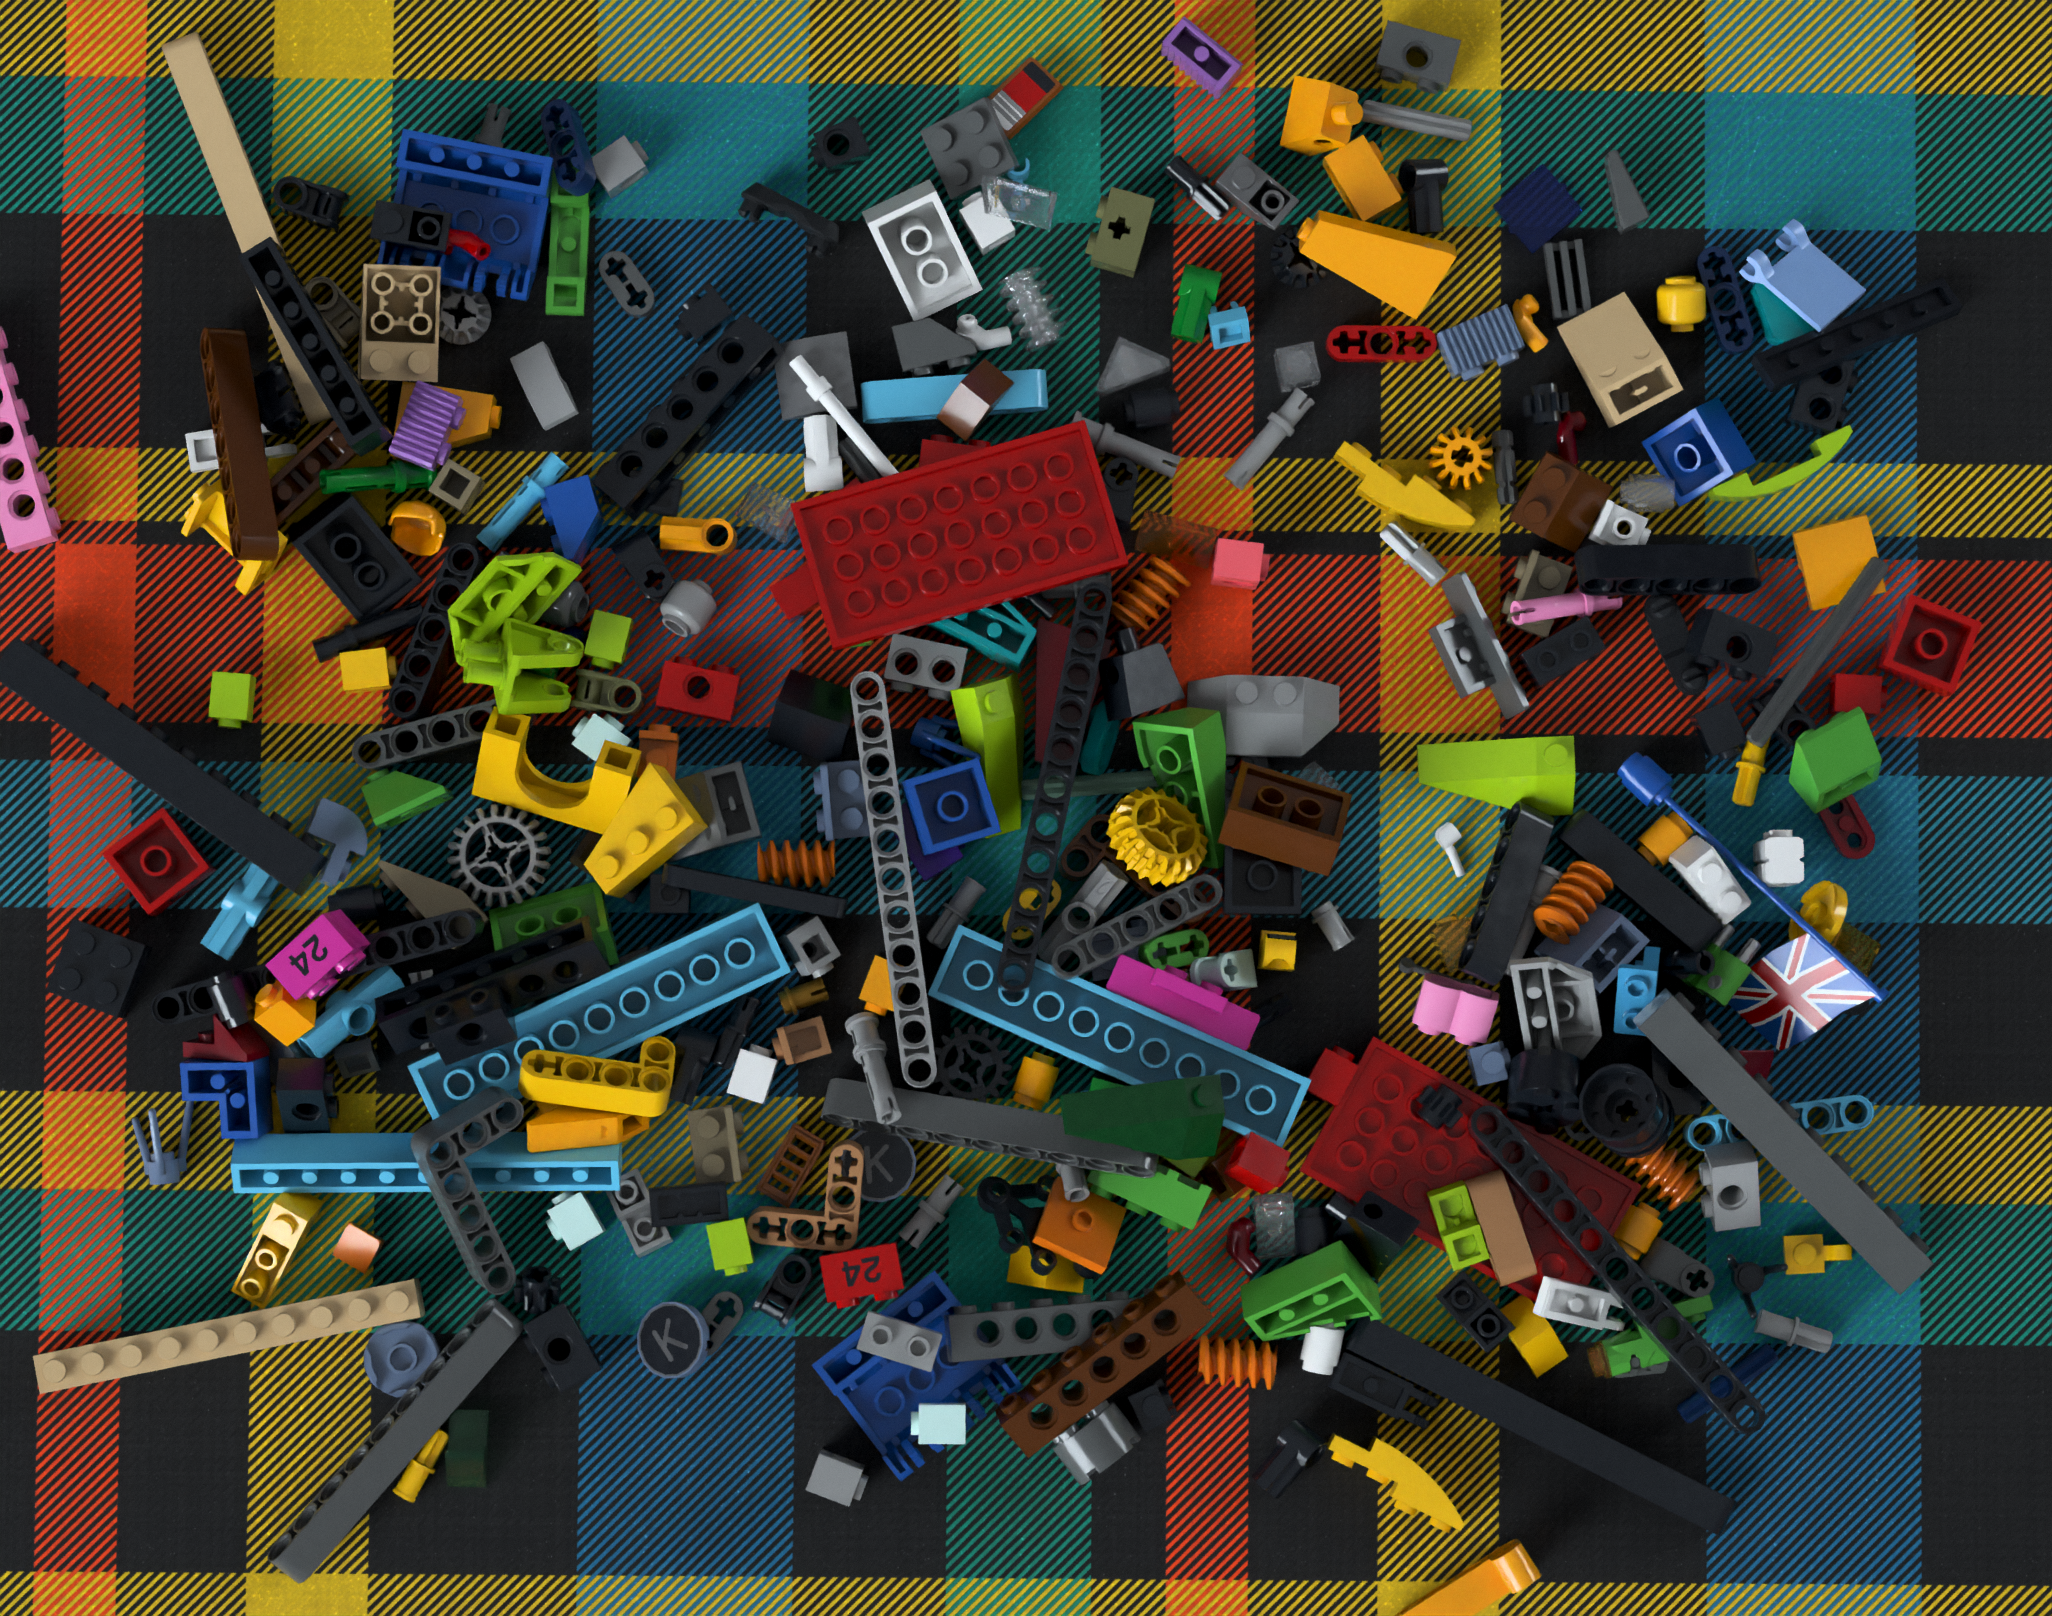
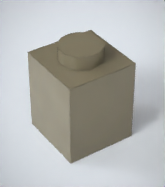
M448 458L428 491L435 498L466 516L483 489L485 482L481 477Z

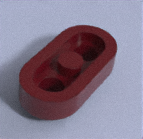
M1852 794L1838 801L1841 805L1839 814H1832L1829 811V807L1817 813L1834 846L1843 857L1856 860L1866 857L1873 850L1875 845L1874 832ZM1850 834H1856L1859 837L1860 843L1858 847L1852 848L1848 845L1847 838Z

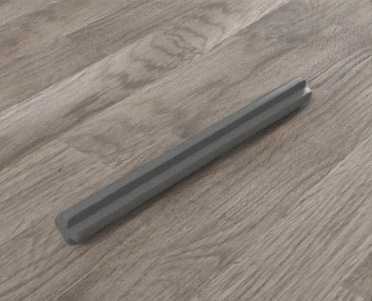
M1872 557L1747 732L1746 738L1753 745L1760 748L1763 747L1887 573L1889 566L1877 557Z

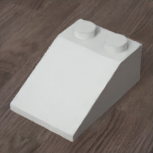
M930 179L862 212L914 321L921 320L983 290Z

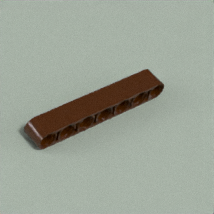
M204 327L200 339V353L232 554L235 560L275 561L279 552V534L246 333L244 329Z

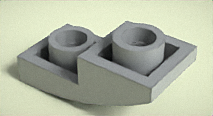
M543 341L510 358L522 388L545 431L579 414L567 383L561 378L549 347Z
M638 1168L622 1175L620 1191H606L636 1255L641 1258L673 1242L667 1226L653 1228L651 1226L649 1191Z

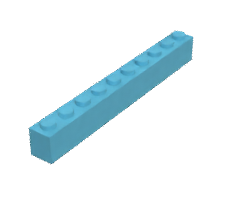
M508 1132L466 1157L464 1162L478 1192L620 1191L622 1146L619 1143L617 1145L530 1153L527 1150V1132ZM414 1133L265 1134L260 1138L235 1139L230 1163L234 1193L431 1192L411 1149V1138ZM439 1142L432 1146L430 1153L437 1149ZM453 1174L446 1179L444 1185L452 1180Z

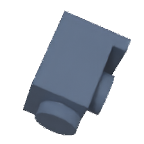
M1503 1041L1465 1049L1474 1087L1508 1079L1511 1059L1508 1049L1504 1048Z

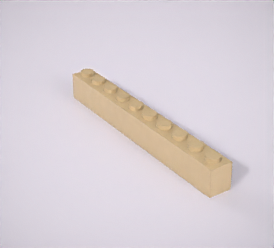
M419 1278L43 1353L34 1355L33 1360L39 1392L43 1394L426 1316Z

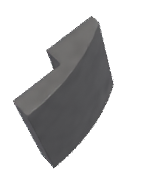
M846 331L780 343L785 352L775 363V371L783 421L828 412L820 401L815 402L806 391L808 386L789 365L799 355H802L819 377L824 376L833 387L832 393L847 410L857 408Z

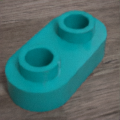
M1104 699L1099 705H1094L1090 712V729L1086 741L1082 743L1078 760L1081 763L1083 772L1097 776L1103 774L1109 764L1122 719L1108 722Z

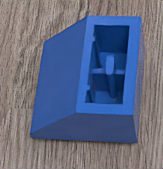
M588 474L543 487L546 498L540 499L546 522L548 521L549 526L555 525L557 534L551 536L555 553L578 565L582 563L604 522L596 490Z

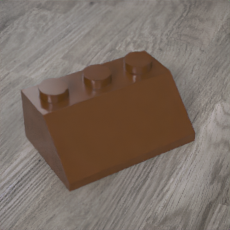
M1242 761L1224 817L1218 843L1329 877L1341 843L1352 794Z

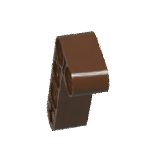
M1106 814L1092 817L1067 845L1058 860L1060 874L1069 881L1078 882L1085 879L1098 863L1104 859L1119 867L1129 878L1128 883L1148 900L1165 893L1153 890L1148 877H1143L1139 880L1138 872L1133 869L1126 871L1127 866L1121 860L1116 859L1118 850L1109 847L1111 838L1108 842L1104 843L1093 839L1091 828L1094 825H1104L1108 828L1109 823L1107 821L1110 816ZM1073 853L1082 855L1086 860V869L1080 872L1071 870L1067 866V856ZM1186 879L1185 881H1182L1180 884H1177L1175 882L1171 883L1167 891L1187 882L1188 880ZM1194 887L1195 898L1201 903H1207L1203 893ZM1165 900L1161 903L1160 910L1169 918L1176 920L1180 917L1181 907L1178 902L1173 900L1170 904ZM1205 913L1187 921L1181 926L1189 927L1195 925L1204 917Z

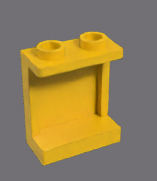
M218 479L212 485L206 482L191 498L194 503L184 514L186 521L181 533L188 537L196 529L203 527L233 556L221 479ZM279 530V552L275 561L237 560L243 566V569L235 587L244 596L248 595L272 574L288 542V539Z

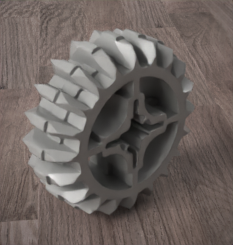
M492 804L490 817L486 816L482 808L476 809V814L480 821L475 823L469 816H465L463 821L470 827L469 830L464 832L456 827L453 831L463 839L461 844L456 842H449L448 844L450 849L459 851V856L447 858L448 863L452 865L460 864L461 867L453 871L451 876L453 879L466 877V880L459 886V889L463 891L469 890L472 886L475 887L471 894L473 901H478L484 892L486 893V906L492 907L495 896H499L501 907H508V895L512 894L515 902L520 904L523 902V897L519 892L521 889L524 888L531 896L536 893L535 889L529 884L532 879L541 884L545 882V878L536 873L538 867L549 870L551 867L550 863L540 861V855L551 854V848L539 847L538 843L548 838L547 833L541 832L534 835L532 832L539 827L540 823L534 819L525 825L524 822L528 817V812L524 810L520 811L516 819H514V807L506 806L504 816H500L498 805ZM493 826H513L519 829L526 838L504 843L496 834ZM482 831L486 842L485 851L469 863L471 844ZM492 838L500 849L512 850L509 851V857H505L507 862L504 865L507 873L498 862L488 861L490 860V854H494L491 852L495 848ZM530 849V861L527 870L520 879L516 880L513 862L516 857ZM491 868L497 869L504 879L506 886H487L480 882L474 873Z

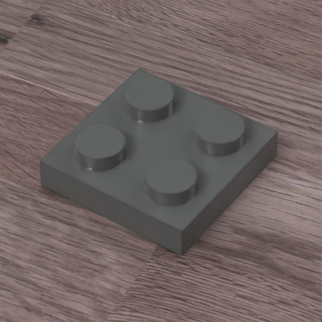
M983 97L920 131L951 200H957L1020 167L989 98Z

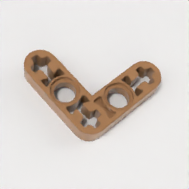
M847 1139L841 1140L833 1146L828 1165L825 1211L760 1206L754 1209L748 1218L746 1227L750 1239L763 1245L838 1252L850 1249L856 1242L859 1230L865 1159L864 1150L861 1145L856 1141ZM844 1150L851 1151V1157L857 1158V1160L852 1161L850 1164L849 1177H841L843 1161L836 1159V1156L840 1157L843 1155ZM840 1186H846L852 1189L855 1198L851 1203L842 1205L833 1198V1191ZM761 1217H767L769 1224L780 1226L781 1218H787L785 1236L779 1235L780 1227H769L768 1233H761L760 1226L754 1225V1223H759ZM800 1219L807 1220L813 1226V1233L807 1238L797 1237L791 1227L795 1221ZM820 1221L826 1222L824 1230L833 1231L836 1230L837 1224L845 1225V1231L851 1232V1234L845 1235L844 1240H837V1235L833 1232H824V1240L817 1239L820 1231Z

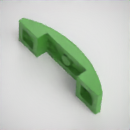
M553 167L550 196L549 275L547 276L546 315L584 316L589 256L590 191L583 196H573L558 184ZM572 167L573 169H575L576 173L579 172L578 169Z

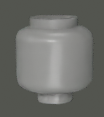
M693 579L692 582L688 580L677 581L660 605L663 624L673 633L682 637H687L688 634H699L717 609L716 601L711 595L713 592L711 587L699 579Z

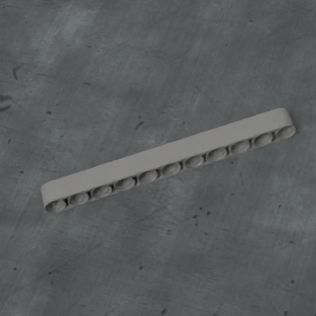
M864 671L853 678L850 692L903 1077L910 1086L925 1088L934 1082L937 1076V1066L884 682L878 674ZM864 681L875 682L879 687L877 696L871 700L860 698L857 694L859 684ZM871 718L880 720L884 725L882 734L876 738L865 736L862 732V726L865 721ZM875 756L886 758L889 762L888 771L881 776L872 775L867 769V764L871 758ZM880 794L891 796L894 799L893 809L886 814L877 813L872 807V802L876 796ZM885 832H893L899 837V846L892 852H884L878 847V838ZM890 870L900 871L905 877L903 886L898 890L887 889L883 885V877L886 872ZM895 908H903L910 915L909 923L900 929L894 928L888 923V915ZM909 946L914 950L915 959L911 965L901 967L894 962L893 953L898 947ZM905 984H914L920 990V998L913 1005H905L898 998L899 989ZM911 1022L921 1023L926 1030L924 1039L916 1044L908 1042L903 1036L905 1026ZM916 1060H924L930 1065L931 1074L925 1081L916 1082L909 1076V1066Z

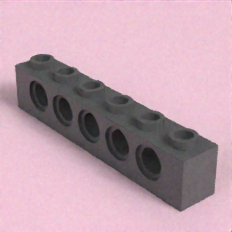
M1153 1288L1143 1289L1144 1296L1151 1292ZM1128 1291L1105 1293L1106 1300L1091 1301L1090 1294L1067 1296V1304L1053 1305L1052 1298L1029 1300L1030 1307L1015 1308L1014 1301L991 1303L992 1311L977 1312L976 1305L953 1307L954 1314L944 1315L948 1361L953 1363L1066 1352L1073 1346H1080L1092 1336L1095 1329L1091 1324V1318L1097 1310H1104L1109 1316V1322L1122 1314L1123 1309L1128 1303L1138 1298L1141 1299L1144 1296L1129 1298ZM1165 1309L1158 1312L1155 1319L1166 1318L1171 1310ZM1061 1313L1067 1314L1071 1319V1328L1064 1335L1057 1334L1053 1328L1055 1317ZM1026 1316L1031 1319L1034 1328L1029 1337L1021 1339L1015 1332V1324L1020 1318ZM985 1320L991 1321L996 1330L995 1336L989 1342H982L977 1336V1327ZM1140 1333L1128 1335L1124 1342L1131 1343L1136 1341Z

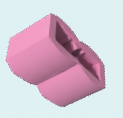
M1425 973L1413 1012L1412 1023L1418 1025V1030L1429 1035L1437 1036L1440 1035V1032L1455 1035V1040L1465 1045L1476 1046L1477 1042L1486 1043L1499 1002V993L1483 987L1461 983L1444 976Z

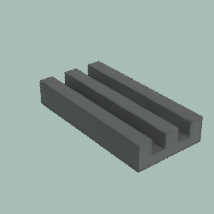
M1582 239L1570 242L1560 241L1554 244L1545 243L1543 251L1553 320L1574 318L1591 309ZM1568 250H1574L1582 307L1576 309ZM1553 252H1560L1568 310L1561 311Z

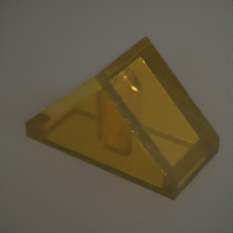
M1843 921L1839 932L1830 943L1866 977L1881 947L1880 943Z

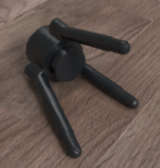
M1728 1254L1727 1265L1732 1270L1731 1282L1736 1289L1741 1291L1740 1298L1744 1301L1750 1317L1755 1319L1757 1312L1751 1298V1292L1760 1289L1764 1282V1276L1786 1271L1788 1265L1782 1263L1760 1267L1753 1262L1737 1263L1735 1256Z

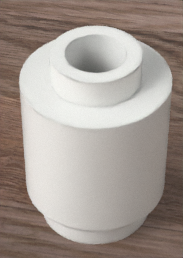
M1333 1323L1310 1327L1311 1333L1304 1335L1300 1359L1304 1360L1302 1369L1313 1373L1332 1375L1334 1366H1338L1345 1330L1340 1327L1335 1328Z

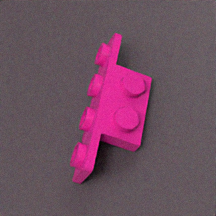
M1125 955L1119 956L1106 985L1107 990L1242 1050L1248 1048L1260 1021V1016L1222 997V988L1204 980L1201 981L1200 986H1197L1185 980L1188 973L1170 965H1166L1164 970L1154 969Z

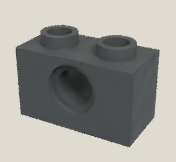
M1388 20L1373 72L1380 73L1381 79L1391 83L1401 84L1402 80L1416 83L1417 89L1427 93L1437 94L1439 90L1446 92L1461 40ZM1411 52L1421 53L1426 60V64L1419 68L1412 67L1407 62L1406 55Z

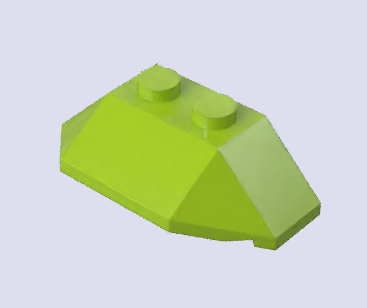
M554 552L495 556L447 610L455 658L458 665L462 667L465 665V663H460L459 659L463 638L496 643L497 640H500L505 617L534 624L582 571L581 566Z

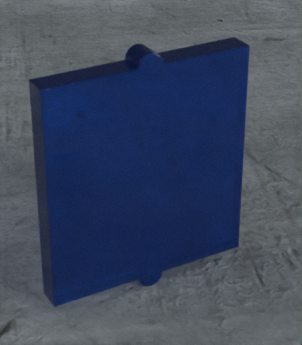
M1544 164L1540 165L1492 206L1510 227L1509 233L1516 234L1532 254L1583 212L1582 208L1566 191L1567 185L1564 183L1560 184Z

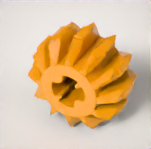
M1452 427L1450 430L1451 440L1445 434L1440 433L1437 440L1442 447L1431 446L1429 450L1431 455L1440 458L1428 464L1429 469H1442L1435 480L1440 483L1448 476L1451 478L1448 489L1452 491L1456 488L1458 480H1461L1464 491L1471 489L1470 478L1475 483L1481 485L1485 479L1480 471L1490 472L1493 467L1489 462L1481 460L1493 454V450L1490 448L1482 450L1479 448L1486 441V437L1481 435L1474 442L1471 440L1473 435V428L1471 427L1466 429L1464 437L1460 436L1458 427ZM1459 450L1467 453L1465 459L1470 458V462H1465L1463 467L1456 466L1454 463L1457 459L1452 460L1451 455L1456 456Z

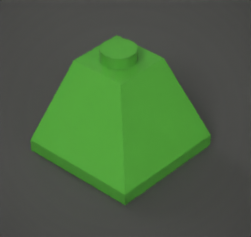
M388 768L367 777L369 784L361 787L375 825L384 831L454 798L452 792L442 785L399 771L390 773Z

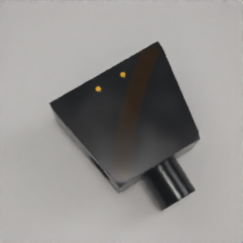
M1337 1191L1324 1209L1342 1223L1332 1237L1333 1241L1341 1240L1365 1271L1376 1280L1379 1279L1421 1222L1372 1191H1366L1357 1204H1354Z

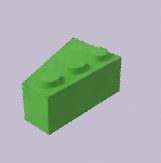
M1157 1164L1156 1174L1152 1178H1139L1091 1169L1086 1181L1093 1184L1090 1189L1091 1192L1110 1201L1113 1194L1128 1200L1125 1208L1146 1217L1148 1210L1162 1216L1159 1224L1178 1233H1181L1183 1226L1190 1230L1194 1229L1212 1190L1211 1187L1190 1179L1161 1164Z
M1341 1240L1240 1286L1244 1320L1263 1342L1311 1333L1310 1327L1333 1323L1335 1328L1347 1326L1346 1320L1369 1316L1370 1321L1383 1319L1377 1284Z

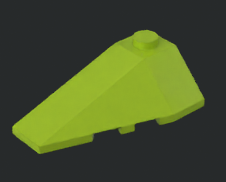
M1011 672L950 690L963 747L981 755L979 762L1001 832L985 838H992L1021 829L1025 705L1018 675L1016 672Z
M1574 736L1417 745L1419 784L1511 809L1516 802L1520 801L1550 816L1573 815L1576 775Z

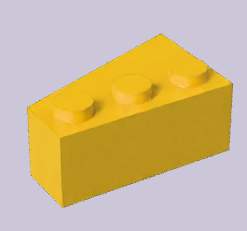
M649 762L584 865L606 895L622 898L708 826L665 767Z

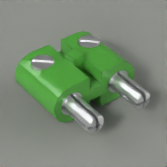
M1728 923L1722 925L1723 931L1706 949V951L1713 955L1715 960V967L1712 973L1706 976L1690 975L1687 978L1680 979L1689 987L1702 995L1705 994L1710 1000L1722 1007L1727 1005L1752 972V969L1747 964L1761 947L1757 940L1750 938L1736 957L1725 950H1721L1735 931Z

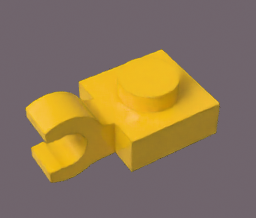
M1823 1234L1782 1236L1784 1263L1788 1265V1269L1785 1271L1786 1275L1825 1273L1824 1261L1852 1260L1850 1244L1823 1245Z

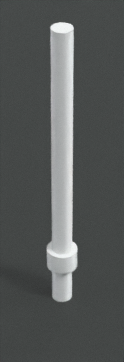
M802 355L792 360L789 365L808 386L806 389L808 394L815 402L820 401L882 477L899 473L832 393L833 387L824 376L819 377Z

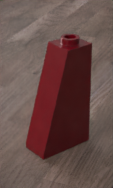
M1039 618L1036 628L1035 764L1042 766L1071 628ZM1082 631L1076 635L1077 643L1083 648H1091L1097 643L1095 635ZM1104 638L1100 660L1107 658L1112 640ZM1099 666L1092 694L1091 704L1089 708L1088 718L1101 679ZM1075 667L1068 672V678L1072 684L1083 685L1089 681L1088 672L1081 667ZM1068 704L1060 709V716L1064 721L1074 723L1081 718V712L1077 706ZM1057 742L1052 746V753L1059 760H1067L1073 755V749L1067 742Z

